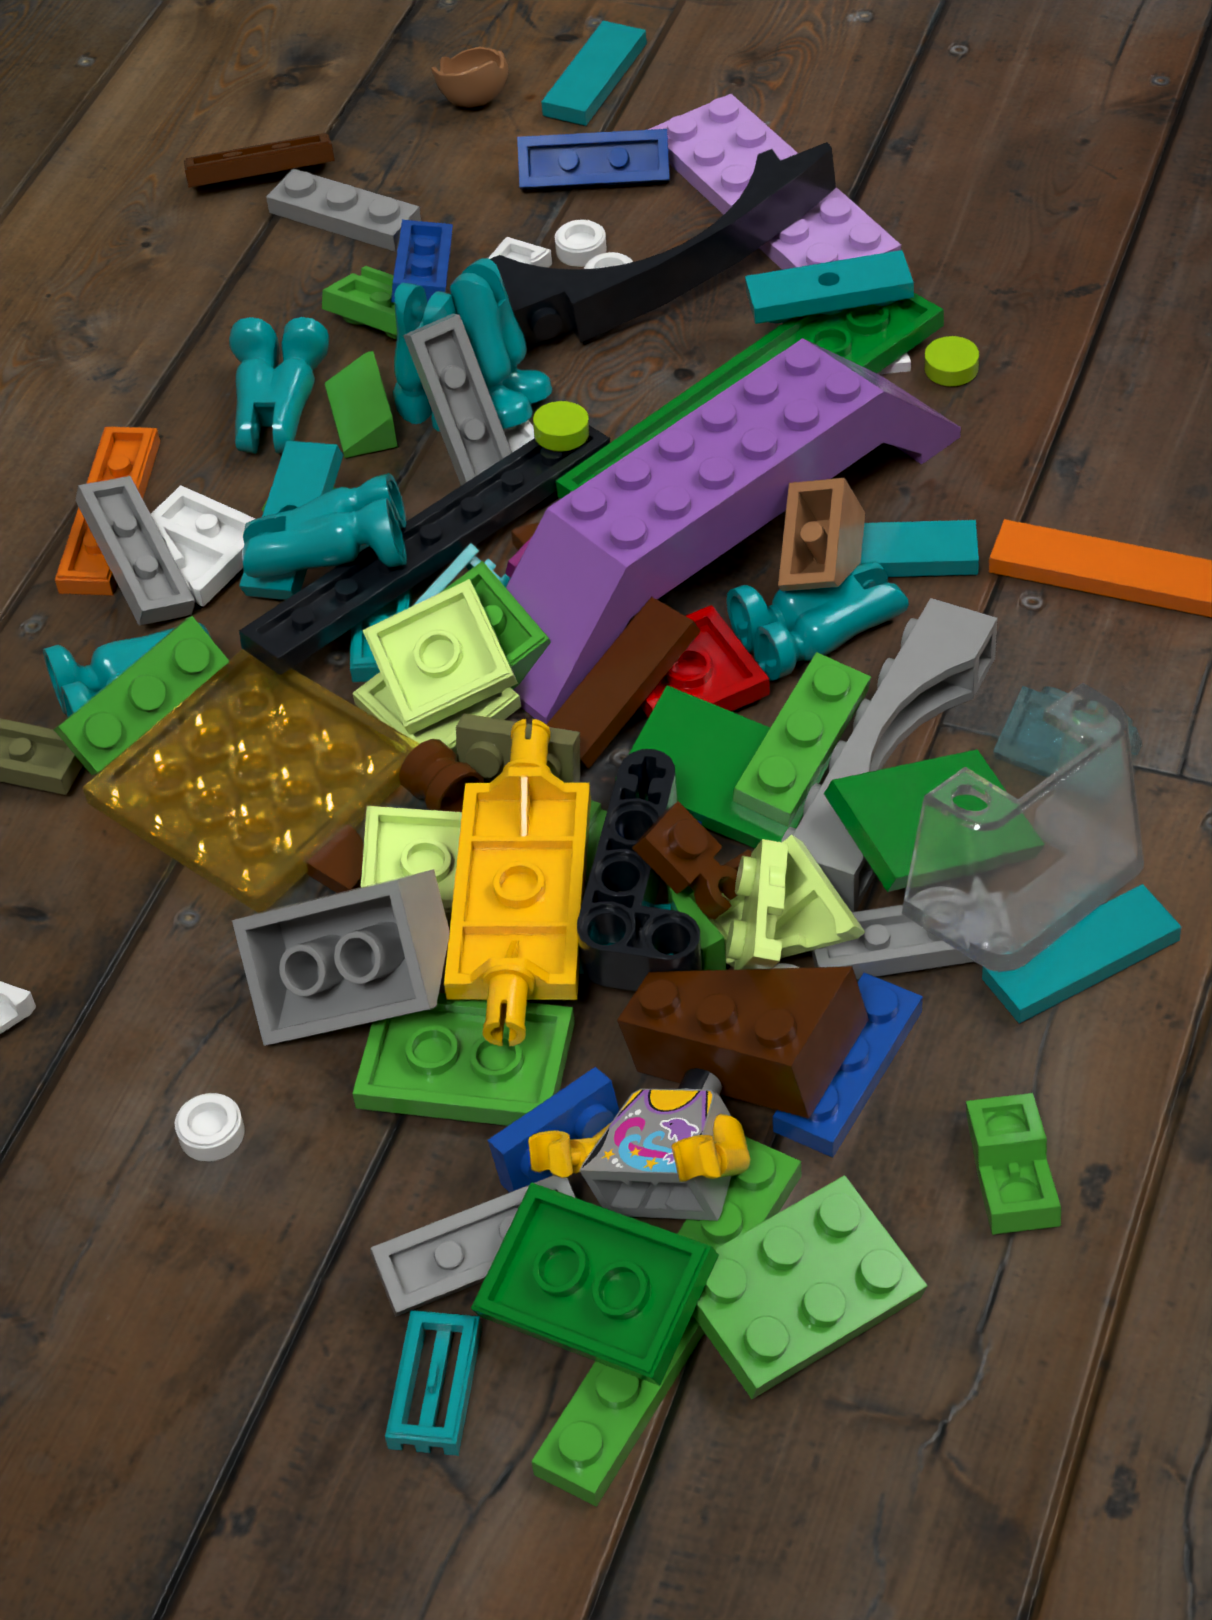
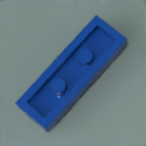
M667 129L517 137L519 188L521 190L670 182Z
M402 219L391 302H395V291L401 283H412L422 286L426 293L427 303L435 292H446L453 224Z
M865 972L857 983L869 1020L812 1115L808 1119L776 1110L773 1115V1132L832 1158L922 1013L923 996Z

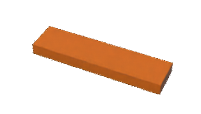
M105 427L86 484L131 476L143 499L160 446L157 428ZM78 507L55 577L58 593L113 596L117 582Z
M1006 519L1002 523L989 558V573L1212 618V560Z

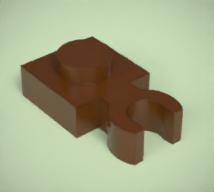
M679 801L669 807L632 847L676 894L689 886L694 891L695 901L700 910L713 920L732 906L722 896L719 889L730 900L738 896L735 894L738 871L730 866L720 865L713 858L722 846Z

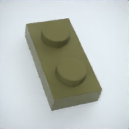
M463 713L456 725L458 762L468 763L483 777V780L492 782L503 772L505 765L510 762L511 729L516 722ZM527 724L526 739L531 738L532 724ZM549 727L551 736L548 743L547 766L550 768L551 773L564 783H580V732Z
M0 718V782L67 795L83 764L58 734L50 728Z

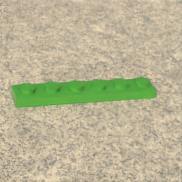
M745 1137L751 1159L750 1165L744 1173L731 1176L722 1213L718 1221L686 1219L677 1234L710 1245L715 1250L778 1214L802 1176L801 1161ZM693 1315L660 1386L595 1361L531 1461L534 1476L597 1507L705 1333Z

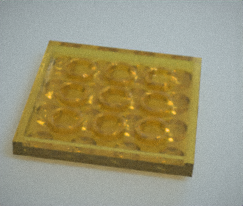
M242 649L229 660V663L82 788L89 805L257 913L266 911L309 871L307 862L348 824L355 828L366 818L367 806H379L401 785L399 780L400 768L407 755L419 743L297 671L289 669L282 675H279Z

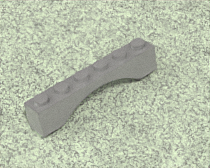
M930 598L919 619L911 618L908 621L901 640V650L896 658H888L884 662L878 678L877 691L871 700L865 698L859 705L854 719L853 732L848 741L840 740L835 746L829 763V773L823 784L815 783L810 789L804 805V816L798 827H789L781 840L782 843L790 835H793L805 844L851 912H856L876 874L826 799L824 792L833 779L881 770L896 747L920 725L943 711L974 698L995 660L996 617Z

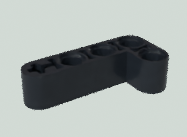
M641 749L632 752L623 759L619 767L577 920L582 970L585 976L593 983L605 987L637 991L649 972L702 971L700 929L696 921L688 914L679 911L654 908L661 877L632 848L656 820L678 801L675 765L668 755L655 749ZM605 943H615L612 945H602ZM669 952H679L675 955H666Z

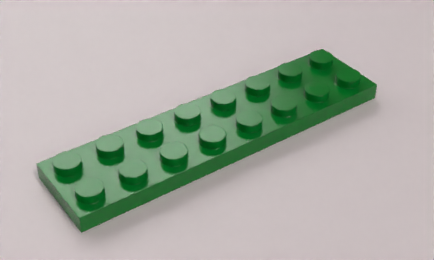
M914 293L913 298L897 300L887 306L867 305L843 309L841 312L833 315L819 313L791 318L557 479L558 498L562 499L802 338L872 372L879 373L944 326V309Z

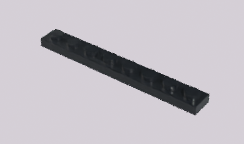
M589 425V436L586 442L578 448L562 452L546 449L539 445L535 438L406 521V527L401 528L407 554V563L405 565L397 567L384 565L369 545L358 553V557L354 562L337 566L240 629L241 648L277 674L282 675L456 559L470 543L473 546L477 545L557 491L556 480L608 445L610 437Z

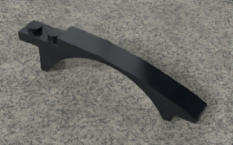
M826 142L782 160L778 158L773 149L759 153L748 185L739 199L722 217L703 232L683 244L643 260L604 268L556 269L522 263L502 255L490 258L497 265L512 310L524 335L526 347H532L572 330L580 343L669 303L737 264L808 213L836 188L832 147Z

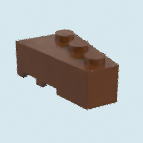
M853 966L649 972L617 1019L637 1072L681 1083L685 1072L689 1069H704L715 1075L721 1082V1095L809 1119L869 1019Z

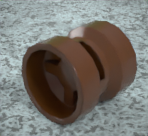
M430 739L416 746L405 758L399 773L400 784L417 799H425L426 807L429 810L462 812L465 783H484L483 777L468 763L458 762L457 754L440 739Z

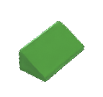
M369 351L325 382V389L344 458L397 447L390 406L374 352Z
M481 561L443 591L470 579L516 677L518 684L511 687L514 689L528 674L551 641L487 565Z

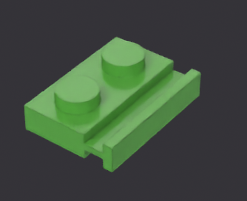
M364 266L361 268V275L352 273L323 289V310L342 316L346 322L366 324L385 331L387 336L397 339L395 302H391L394 275Z

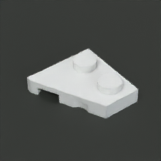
M181 485L151 513L195 602L204 607L243 568L244 527L247 522L255 518Z

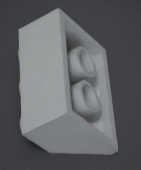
M434 869L232 920L264 1046L428 1010L437 1005L450 930Z

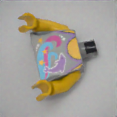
M698 1068L689 1069L685 1072L678 1089H639L630 1095L614 1120L592 1138L570 1140V1135L566 1132L545 1131L533 1134L528 1140L532 1171L542 1172L550 1170L553 1175L562 1178L569 1177L573 1173H581L603 1208L628 1217L718 1221L722 1213L731 1176L744 1173L749 1168L751 1159L741 1123L731 1117L719 1096L722 1090L721 1082L712 1073Z

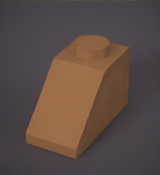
M845 478L789 483L778 587L781 591L838 587L861 563L865 511Z

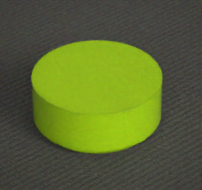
M946 336L932 341L925 350V373L930 380L943 386L966 384L973 380L978 373L979 350L973 342L963 337Z
M556 401L541 406L533 416L534 438L539 445L552 451L562 452L578 448L586 442L589 436L588 413L582 406L573 402Z

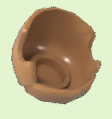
M479 46L461 51L451 59L449 57H442L440 60V71H438L437 67H432V73L440 92L453 105L472 108L485 105L500 94L508 77V63L501 50L497 51Z

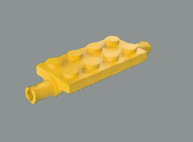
M522 719L512 726L510 762L505 765L500 775L491 783H465L444 988L447 1000H487L486 1018L482 1035L489 1043L497 1046H503L505 1023L506 1027L510 1028L509 1046L518 1045L525 1039L527 1000H577L580 951L577 920L585 895L591 809L590 783H564L551 773L550 768L547 766L548 743L550 742L551 731L549 726L537 719H532L530 739H526V719Z

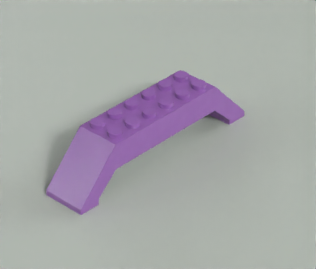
M802 338L546 509L506 586V589L551 641L521 683L513 689L520 695L521 708L535 719L547 724L624 631L629 620L642 609L651 596L659 599L783 513L787 506L789 483L831 479L883 442L895 446L920 464H923L959 439L961 427L883 376Z

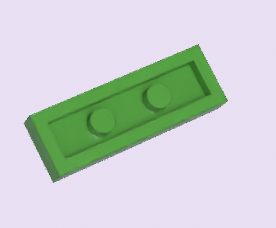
M190 616L53 730L93 776L104 769L230 661L195 618Z
M816 652L736 784L733 801L789 827L868 692L871 676Z

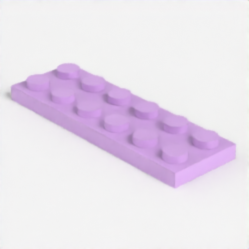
M732 94L714 99L706 105L675 116L662 124L648 129H667L669 164L723 215L739 199L748 185L759 153L773 149L780 160L798 154ZM836 187L808 213L759 247V249L784 270L901 250V244Z

